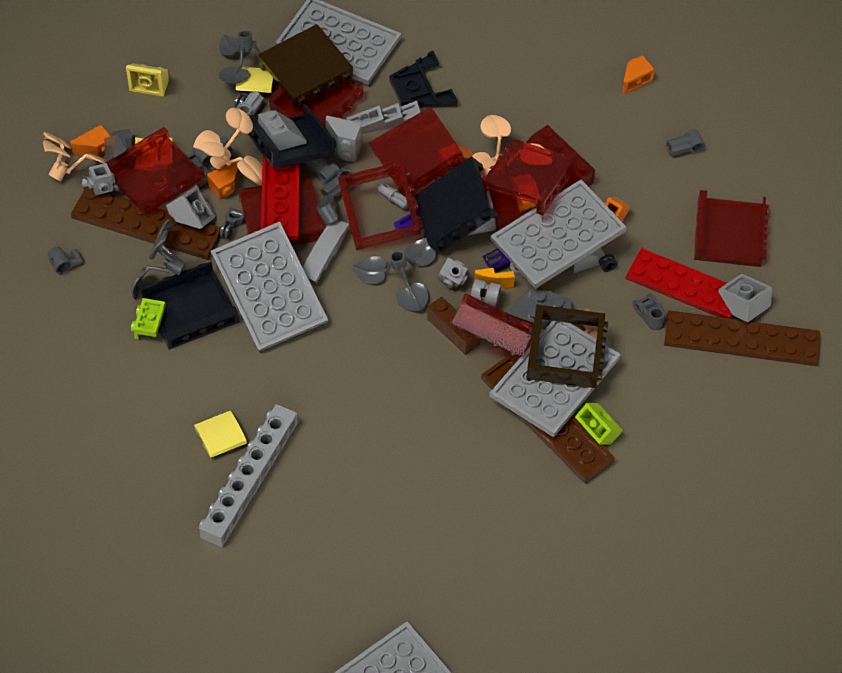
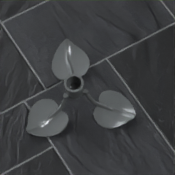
M250 31L239 32L238 39L231 38L225 34L222 36L219 44L222 54L235 55L240 53L238 68L227 67L220 71L219 78L222 81L241 83L249 77V71L242 69L243 52H250L254 47L257 54H260L256 41L252 40V33Z
M166 220L162 225L149 256L153 260L157 252L166 258L163 263L166 268L147 265L140 271L131 290L132 297L135 300L138 285L149 270L164 271L168 274L172 271L180 275L186 265L185 261L175 256L163 245L168 231L175 227L174 223L170 220Z
M423 238L411 244L405 253L401 250L393 251L390 254L388 265L383 258L373 256L353 265V270L360 280L371 285L383 282L385 273L389 272L391 266L394 270L401 271L407 288L399 291L397 301L406 310L420 311L428 303V291L421 283H414L410 286L404 269L407 262L411 265L415 263L419 267L430 265L436 258V251L429 247L427 238Z

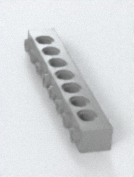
M277 404L273 410L268 411L266 421L263 425L259 426L254 441L251 440L249 442L246 454L240 457L237 464L238 467L230 473L226 486L220 489L218 499L215 503L211 504L206 519L203 518L201 520L199 530L202 539L219 547L224 546L298 423L296 412Z

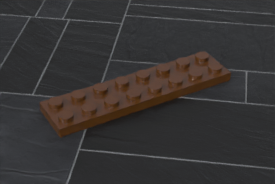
M89 187L84 189L71 213L72 219L153 244L164 222L170 220L174 223L175 227L168 231L163 245L166 248L205 260L209 259L211 250L214 249L220 238L221 227L212 224H206L201 229L176 222L169 215L168 211L109 193L95 195L93 189H89Z
M668 310L664 346L817 366L820 331Z
M511 354L481 374V379L493 389L517 360ZM573 415L554 437L519 416L584 483L614 462L615 457L603 445H599Z

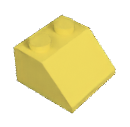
M134 63L126 66L129 91L164 97L169 82L168 69Z

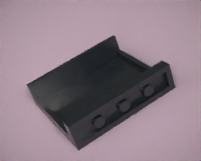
M306 104L304 105L303 115L288 118L294 122L307 143L280 151L255 117L248 115L253 124V129L248 135L272 168L334 156L336 148L335 138L329 134L327 128L322 125L321 121L317 119L314 112Z
M472 156L414 195L428 245L438 253L445 251L498 215V212L490 206L480 172L484 170L483 165Z
M211 261L202 263L192 269L184 270L180 275L176 274L171 277H165L163 280L149 283L141 288L142 298L165 302L166 307L159 326V332L168 350L239 323L238 311L235 306L232 307L213 271Z

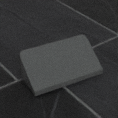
M116 134L104 139L105 160L114 158L126 151V147L119 135Z

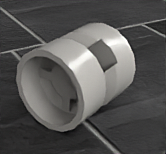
M475 279L470 303L478 305L485 303L487 307L497 308L502 284L493 282L487 284L484 280ZM483 289L487 290L485 297H482Z

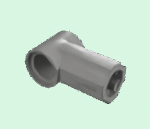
M254 91L236 108L241 109L248 115L254 116L264 103V98L260 93Z

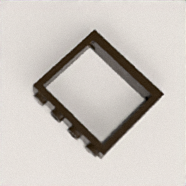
M536 304L526 379L596 388L597 380L602 379L603 370L599 369V365L604 363L605 353H601V348L605 349L607 337H603V332L607 333L608 321H605L606 313ZM542 319L598 327L592 372L536 365Z

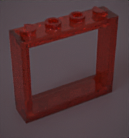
M402 161L338 177L356 250L421 234L420 227H423L421 216L417 217L416 211L419 210L417 200H413L411 195L414 194L412 183L408 184L407 180L410 177L407 167L404 168ZM400 175L413 225L361 238L348 187Z

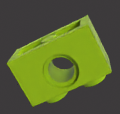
M586 403L575 416L599 445H611L623 431L599 403Z

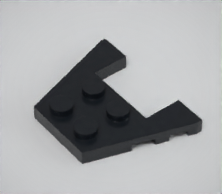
M430 51L426 57H420L416 60V63L409 67L405 66L389 76V81L401 106L417 101L419 106L457 105V99L452 89L434 93L424 73V70L439 67V61L434 51Z

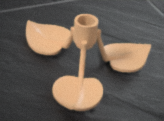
M230 108L226 112V120L230 126L237 130L225 147L220 143V137L210 130L200 133L193 147L212 156L210 163L216 169H221L225 164L229 166L231 163L239 161L237 167L240 172L261 186L263 167L257 159L247 155L244 158L238 157L230 160L231 153L227 148L240 131L244 134H249L253 129V124L248 114L241 109Z
M489 115L482 120L480 125L482 133L489 138L497 137L498 142L494 158H491L485 152H478L472 156L483 165L484 170L480 172L481 177L503 175L505 168H509L520 155V161L527 166L547 167L552 165V160L546 149L541 145L533 143L525 145L523 151H519L507 162L506 157L500 154L501 137H508L510 135V124L507 120L497 115Z
M43 133L44 139H51L61 147L59 148L49 141H43L45 152L53 151L59 153L57 161H55L48 174L51 177L62 181L66 173L70 174L86 158L103 164L107 163L115 175L114 168L105 159L91 153L82 156L68 169L67 166L69 164L62 161L61 158L62 155L71 157L64 151V147L71 149V146L66 141L50 133Z

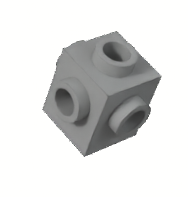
M107 163L89 167V178H87L89 189H93L95 195L112 192L115 178L113 172H110Z
M447 258L437 278L443 281L445 286L456 289L459 284L463 286L468 277L465 274L468 268L458 260L453 261Z

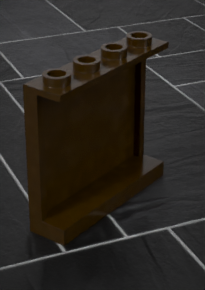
M318 24L258 54V66L262 70L266 68L291 98L293 109L305 105L313 98H318L328 90H333L343 82H348L353 76V66Z

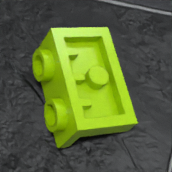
M146 298L142 299L141 305H138L136 309V321L133 320L131 325L134 339L139 340L140 335L157 336L166 307L165 302Z

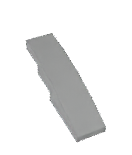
M414 101L401 107L398 103L384 109L376 106L346 119L361 123L362 133L404 125L423 117L418 102Z
M335 220L324 229L303 266V270L310 282L318 283L323 270L326 271L332 257H335L350 224Z

